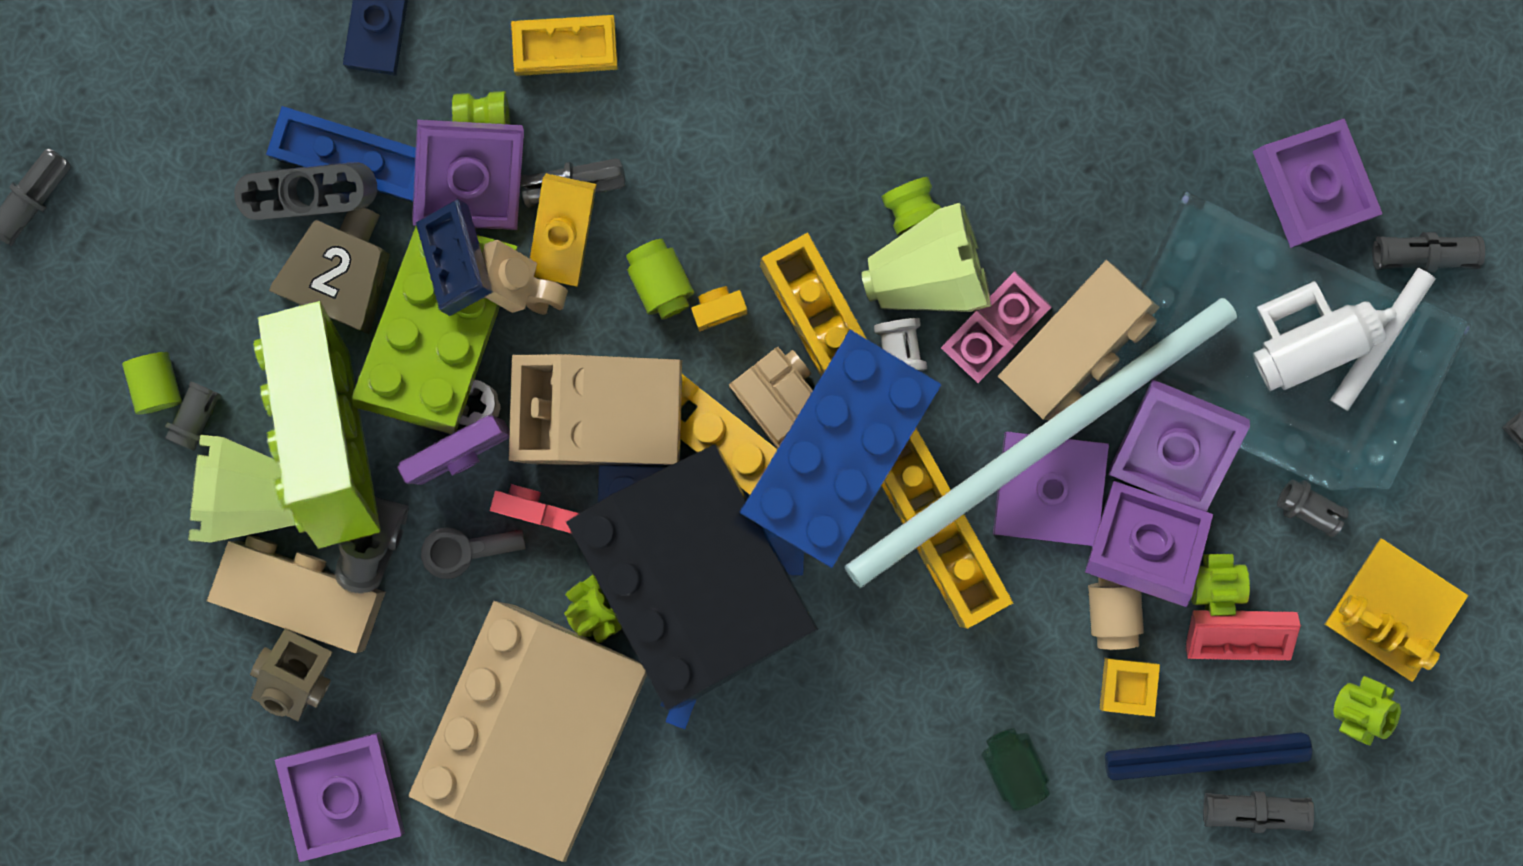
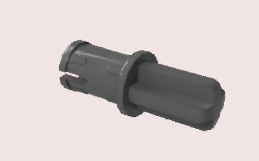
M49 148L44 150L17 185L12 182L9 186L12 191L0 206V240L12 246L39 210L42 212L46 210L47 207L43 203L70 170V163L56 151Z
M616 158L579 166H573L571 162H567L563 169L532 175H521L520 181L521 187L526 188V191H522V196L526 207L529 208L539 204L542 179L546 173L597 184L595 193L623 188L625 186V172L620 159Z

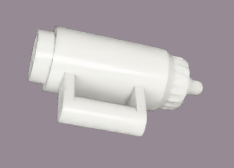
M1313 281L1256 307L1270 340L1263 342V349L1252 353L1269 391L1280 386L1283 390H1287L1369 353L1373 346L1386 340L1384 328L1388 322L1396 318L1397 313L1392 308L1383 311L1375 310L1368 301L1355 306L1346 305L1331 312L1319 286ZM1313 304L1316 305L1321 317L1286 333L1279 334L1274 324L1275 321Z

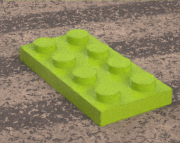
M417 226L414 229L351 400L355 408L454 434L460 423L500 306L484 297L451 316L441 312L436 300ZM477 235L481 252H483L486 243L495 241L494 239ZM504 243L512 249L518 251V246Z

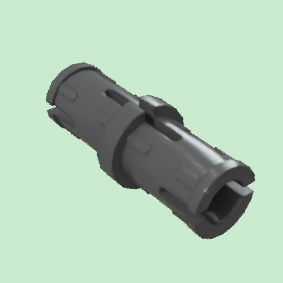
M1422 232L1419 237L1412 238L1377 236L1376 241L1373 243L1372 259L1377 270L1420 268L1428 273H1435L1438 268L1480 269L1485 260V243L1481 236L1438 237L1436 232Z
M1252 791L1251 796L1205 793L1203 821L1205 822V827L1230 826L1250 828L1252 833H1264L1266 829H1293L1311 832L1314 825V804L1312 798L1268 797L1262 791Z

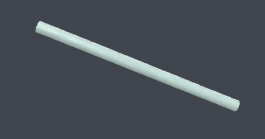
M1220 298L845 565L850 578L859 588L867 584L1236 320L1237 314L1233 306L1226 299Z

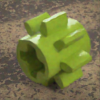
M1204 554L1203 566L1199 567L1191 597L1192 604L1205 605V611H1209L1210 616L1236 615L1235 604H1247L1249 600L1250 581L1246 565H1234L1233 554Z
M594 574L585 581L577 583L566 592L565 595L572 603L564 614L570 627L579 636L590 637L594 635L597 643H601L622 629Z
M1363 676L1360 686L1353 683L1346 684L1339 692L1333 710L1334 717L1343 721L1339 732L1369 746L1372 744L1374 736L1387 739L1394 732L1401 715L1400 704L1391 700L1395 690L1366 676Z

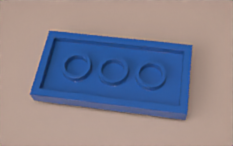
M850 329L741 509L740 514L832 568L942 384Z

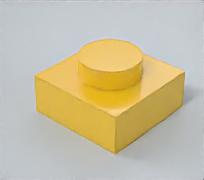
M727 286L698 296L700 305L691 307L699 332L747 314V307L741 291L729 293Z
M1105 658L1100 710L1155 717L1160 664Z

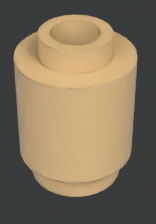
M1098 577V583L1088 585L1091 635L1097 637V647L1107 650L1138 647L1139 635L1144 633L1141 591Z

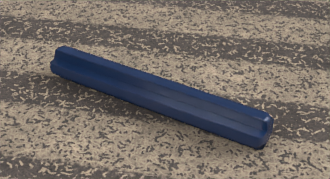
M1300 732L1108 751L1105 754V769L1108 778L1124 780L1308 762L1312 759V743L1309 735Z

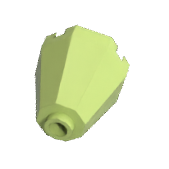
M957 203L938 209L868 258L869 270L861 273L864 289L869 301L878 300L882 309L973 312L991 307L987 278L984 268L981 269L976 251L978 248L976 238L965 207Z
M200 436L199 445L210 447L209 456H197L190 520L201 521V530H189V541L211 543L295 525L291 510H283L281 508L275 491V478L282 477L280 462L277 463L271 457L223 437Z

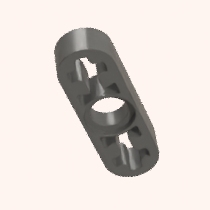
M360 162L269 170L250 173L241 177L236 184L234 197L240 212L252 220L347 212L365 208L374 201L377 194V181L372 170ZM302 176L307 178L314 187V199L309 206L300 201L296 192L297 182ZM350 181L356 183L357 189L353 193L349 191L333 193L332 184ZM278 189L279 198L263 201L256 198V190Z

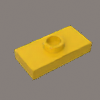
M614 15L511 21L513 64L516 76L618 70Z
M547 173L544 175L530 259L537 263L534 274L535 278L576 287L580 283L597 184Z

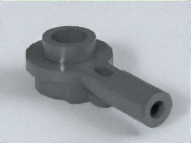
M440 528L425 538L421 547V559L424 567L432 575L441 579H453L462 575L469 568L472 559L525 550L523 531L520 529L468 539L463 532L454 528Z

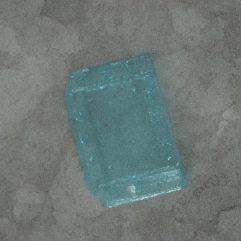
M1186 191L1183 192L1137 286L1160 307L1152 315L1157 322L1140 341L1134 343L1129 339L1116 353L1120 361L1114 370L1118 372L1217 300L1224 298L1235 309L1237 319L1153 378V380L1250 419V428L1239 448L1329 490H1349L1351 488L1390 489L1472 323L1421 301L1348 411L1339 407L1330 399L1357 358L1287 390H1283L1280 386L1269 391L1252 353L1263 349V342L1270 340L1256 307L1313 281L1319 286L1331 312L1346 305L1355 306L1365 301L1370 302L1375 310L1383 311L1393 306L1401 292L1299 245L1290 248L1288 240L1238 218L1232 212ZM1313 304L1275 321L1274 324L1281 335L1321 317L1316 305ZM1151 380L1133 393L1140 402Z

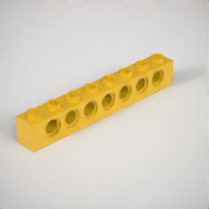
M808 232L761 258L760 268L818 373L822 376L850 329L864 338L866 336ZM915 428L881 485L902 524L951 491L917 428ZM964 514L916 548L959 627L968 629L1013 604L1011 597Z

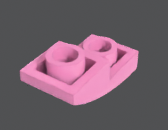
M1016 271L990 296L992 306L975 311L941 347L977 383L996 366L1052 307Z

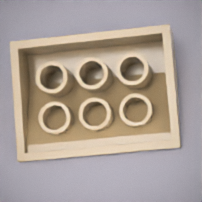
M493 601L408 796L455 820L561 862H566L646 679V671L640 662L584 636H579L577 633L513 604Z

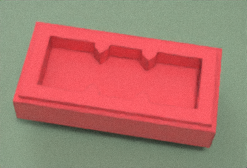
M1193 610L1186 640L1188 659L1291 660L1301 627L1298 612L1240 610L1236 611V615L1210 616L1209 611Z

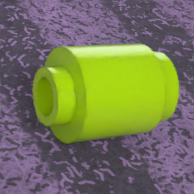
M662 238L643 244L626 255L630 264L627 272L648 315L659 313L663 320L689 308L687 299L694 294V290L674 249L667 248Z

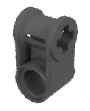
M375 496L381 532L339 543L341 555L336 564L335 578L343 589L361 594L370 592L379 586L393 551H396L401 541L403 530L400 529V525L406 524L409 506Z

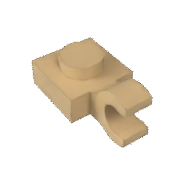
M499 240L484 245L482 255L493 293L485 298L511 313L524 310L526 306L541 315L547 314L549 305L558 310L564 308L568 290L556 282L535 278L536 262Z

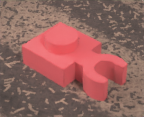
M511 484L509 493L495 491L490 507L491 512L571 533L566 521L579 514L539 502L541 492Z

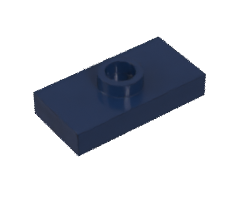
M353 0L343 59L345 68L397 75L408 0Z
M456 199L416 222L436 300L441 312L451 316L493 293L469 206L466 203Z

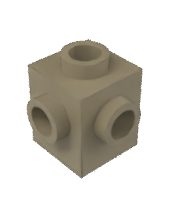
M284 629L272 650L264 647L251 670L250 676L257 678L251 698L260 702L261 706L271 714L288 716L299 721L308 704L315 708L318 707L331 683L330 679L324 677V673L332 652Z

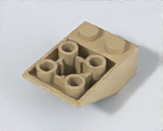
M562 354L512 355L509 460L538 465H673L679 462L682 360Z

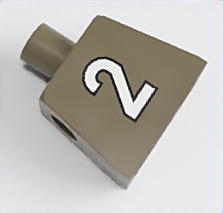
M367 208L347 211L339 230L315 220L273 281L269 291L300 305L320 301L330 318L369 334L390 254L382 248L368 243L380 215Z

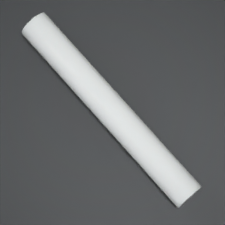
M1417 268L1391 307L1396 311L1397 315L1384 328L1386 340L1373 346L1369 353L1357 358L1330 401L1346 411L1350 409L1436 280L1434 276Z

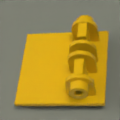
M1380 538L1324 625L1413 682L1422 667L1430 670L1437 663L1440 653L1435 651L1434 648L1469 595Z

